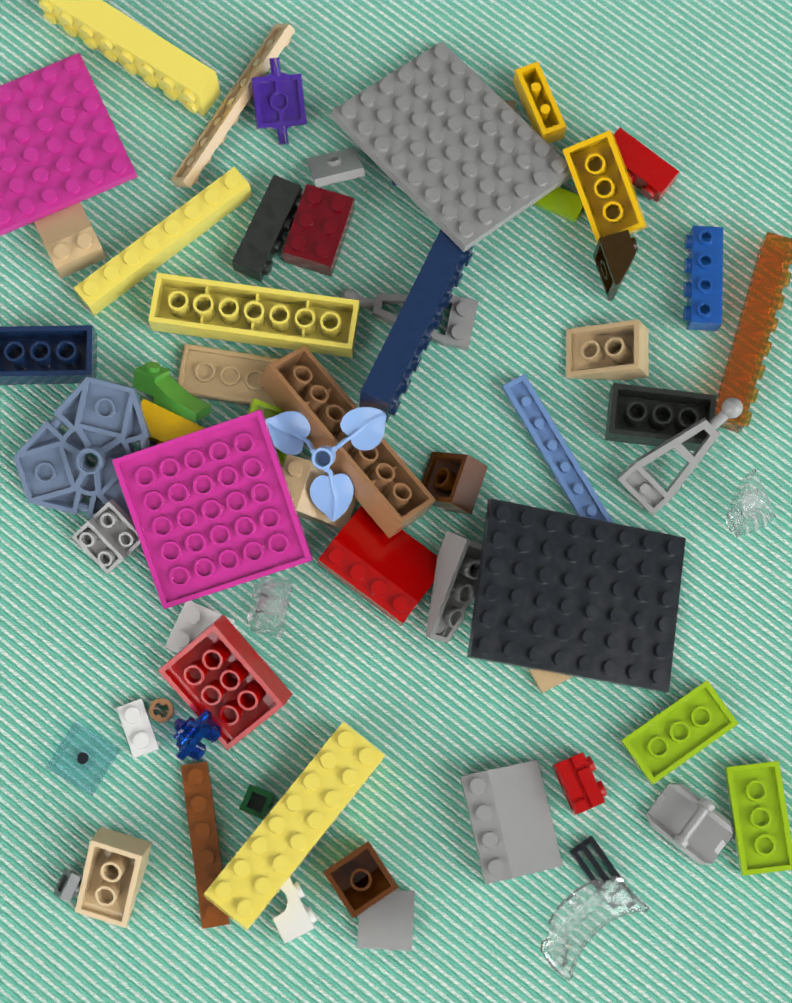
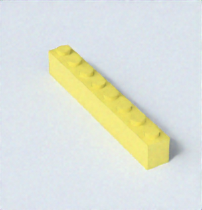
M235 167L230 169L76 285L74 290L80 300L95 316L252 197L250 184Z

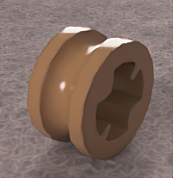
M158 698L151 703L149 713L153 720L165 723L172 719L174 707L169 700ZM158 704L168 705L169 711H166L168 714L165 717L155 715V710H158L156 708Z

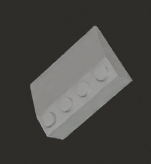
M538 760L460 777L484 884L563 866Z

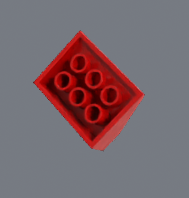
M362 506L318 559V564L400 626H402L434 583L437 555L405 531L401 530L391 538H388Z
M224 614L158 670L227 751L282 708L292 696V692Z

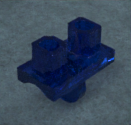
M205 709L196 720L193 717H189L187 720L179 718L174 722V728L177 732L173 737L177 740L176 745L179 748L176 757L183 761L188 756L199 761L206 751V745L200 741L206 738L213 743L221 736V727L212 721V713Z

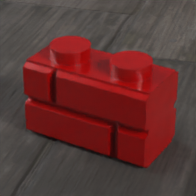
M584 752L552 765L573 815L605 803L604 796L607 795L602 781L597 782L593 775L596 767L590 755L586 757Z

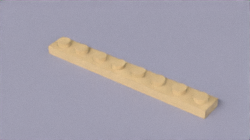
M290 24L274 25L171 178V181L176 186L190 188L198 181L200 172L211 161L212 154L216 148L224 142L226 133L238 121L239 114L243 108L252 100L251 78L265 77L270 69L269 58L275 59L278 57L283 48L290 43L291 36L295 32V29Z

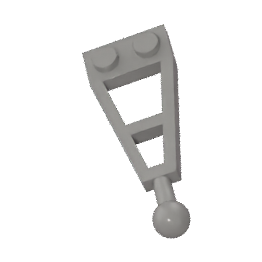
M347 289L341 293L340 298L360 300V307L373 309L372 316L394 325L398 316L381 309L382 304H404L408 294H376V299L359 296L353 289ZM453 296L449 304L451 311L446 334L443 335L433 331L431 341L443 346L468 351L478 301Z
M733 397L726 399L722 404V411L711 421L704 417L637 458L617 476V479L654 515L674 497L719 437L720 433L717 428L727 419L737 418L741 415L743 411L741 401ZM705 430L708 433L707 437L692 454L683 445V442L700 431ZM675 448L688 462L669 487L665 489L644 466Z

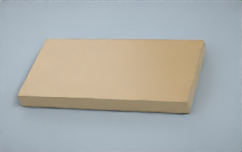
M184 344L177 383L196 398L250 406L252 399L255 398L277 407V404L258 381L267 366L279 358Z

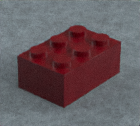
M306 184L283 249L284 262L332 277L355 210L354 198Z

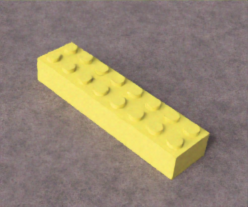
M39 0L38 4L43 10V16L49 23L53 25L57 23L71 37L75 38L77 36L81 38L90 49H98L103 52V55L113 63L117 61L122 64L128 73L134 76L137 74L150 87H158L163 90L169 99L173 101L177 99L191 113L196 114L197 112L205 116L220 96L217 73L103 0Z
M157 273L148 322L152 331L296 350L305 345L312 353L353 358L360 313V300Z
M342 722L206 890L204 897L245 931H248L383 761L385 754L345 722Z

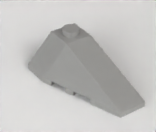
M450 531L446 532L437 556L426 637L448 643L465 618L464 611L471 601L474 602L482 543Z

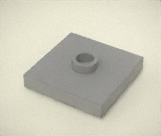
M355 147L307 158L308 167L317 188L365 176L363 165Z

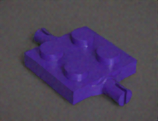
M276 57L275 59L269 58L271 74L265 77L251 78L256 128L277 130L279 145L289 144L288 128L306 125L307 121L301 74L289 75L281 73L280 58Z

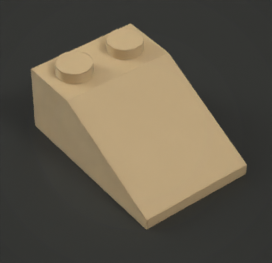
M80 202L34 222L61 279L107 258Z
M639 319L566 329V377L568 379L631 380L649 377L648 328Z
M287 454L282 469L298 516L342 530L352 517L357 501L356 498L353 496L348 509L341 517L331 521L315 506L310 496V486L314 479L320 475H328V473L324 472V469L315 467L312 461Z
M101 827L90 840L75 912L126 928L147 867L152 842Z

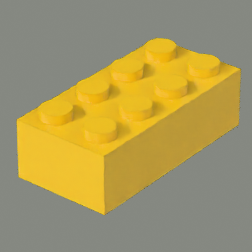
M611 130L563 149L596 242L601 237L628 230L631 235L648 228Z

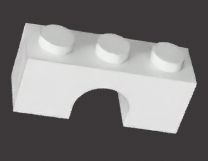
M291 878L280 889L287 896V907L282 914L273 918L285 944L315 929L312 923L317 921L311 907L305 908L300 899L305 895L299 882L293 883Z

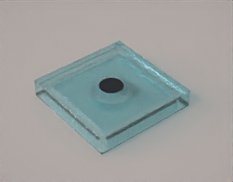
M74 721L46 768L93 796L121 749Z

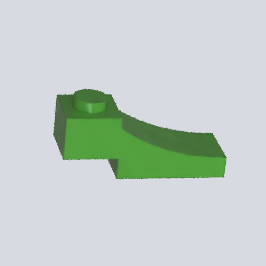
M146 362L144 365L134 369L133 387L154 396V404L193 422H197L210 414L211 404L196 398L181 387L170 375V369L160 366L157 362Z

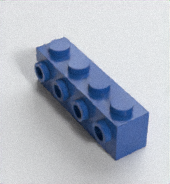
M693 226L690 233L685 235L684 248L688 249V258H685L684 273H688V282L684 283L683 290L684 297H687V306H684L683 321H687V330L718 331L722 324L723 227Z

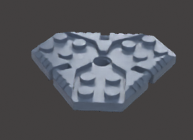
M92 376L86 377L54 412L56 416L52 420H47L22 446L13 458L28 503L75 515L79 512L87 513V518L91 519L113 498L131 517L112 460L137 452L134 451L132 442L139 441L141 450L151 447L149 441L151 434L135 387ZM63 423L69 428L66 433L59 428ZM88 453H93L97 456V466H93L88 462ZM84 495L91 496L90 503L83 502Z

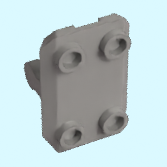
M668 783L645 814L653 829L701 865H711L733 836L731 821L718 812L712 803L704 798H700L682 783Z

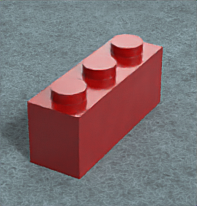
M620 127L615 132L614 137L630 180L634 186L640 189L644 197L650 200L653 199L658 203L676 181L679 171Z

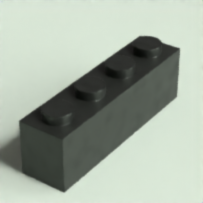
M273 175L232 260L234 271L260 282L264 275H269L273 266L271 260L275 253L279 254L284 242L282 237L285 231H290L294 221L292 216L295 210L298 209L301 201L302 187L300 185Z

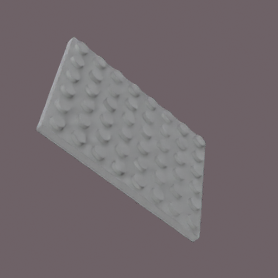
M443 41L333 109L330 114V118L463 252L572 178L567 161Z

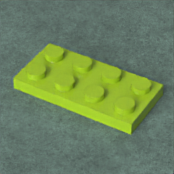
M706 680L620 741L647 780L653 785L739 723L709 681Z
M779 761L725 767L741 876L792 870V839Z

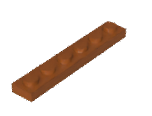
M208 762L182 765L181 772L202 929L229 925V916L204 897L206 890L223 871Z

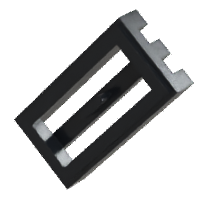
M592 835L569 851L600 896L605 895L609 890H612L616 885L624 881ZM589 843L614 877L613 881L608 878L587 848ZM582 850L605 882V887L602 888L578 854V851Z

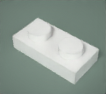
M141 698L117 707L133 758L159 750L160 748L143 699Z

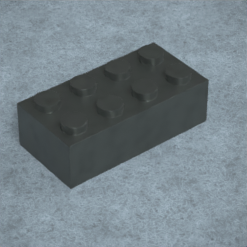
M613 383L609 393L605 440L657 447L704 417L711 421L715 417L717 395ZM702 430L684 441L683 445L689 451H696L708 433Z

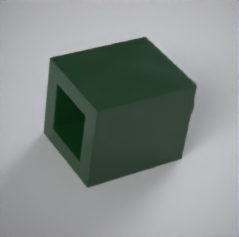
M250 784L239 810L264 820L273 806L276 795Z

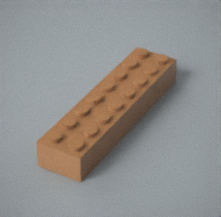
M305 345L267 366L258 383L283 412L296 411L306 417L311 428L310 434L306 438L311 441L315 449L323 445L334 447L348 436L342 431L340 423L349 411L358 407ZM384 438L375 448L368 451L355 448L351 440H349L335 452L336 459L330 466V469L335 474L344 473L349 476L354 487L353 496L388 538H391L422 517L436 501Z

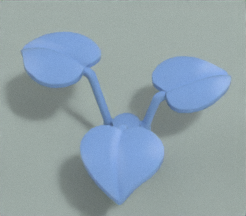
M374 407L355 408L349 411L340 423L342 431L348 436L334 447L323 445L318 449H315L311 441L306 438L310 434L311 428L306 417L300 412L286 411L267 418L266 422L273 443L278 450L288 455H297L303 450L304 443H306L310 453L313 454L312 462L314 466L318 469H324V472L328 473V475H320L314 479L310 486V496L315 506L331 521H335L348 509L354 494L353 483L348 475L339 473L333 476L330 466L336 459L335 452L349 440L359 450L368 451L375 448L384 436L387 415L384 411Z

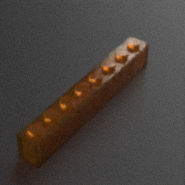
M767 231L762 239L717 395L715 416L722 411L723 402L732 397L741 401L743 411L737 418L727 419L720 428L739 433L744 426L748 427L752 412H749V407L751 403H755L759 389L755 388L757 379L761 380L764 374L765 365L762 364L764 356H768L772 342L768 341L770 333H774L779 319L775 318L777 310H781L785 296L781 295L783 287L788 286L792 274L788 272L789 265L792 264L791 238Z

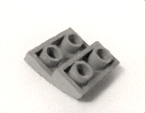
M113 498L71 536L107 575L141 544L132 518Z
M395 890L362 912L358 920L357 948L412 951L415 891Z

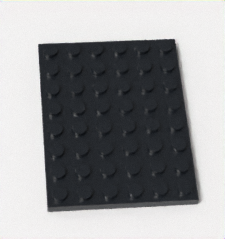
M492 498L489 499L467 658L662 693L669 692L686 538Z

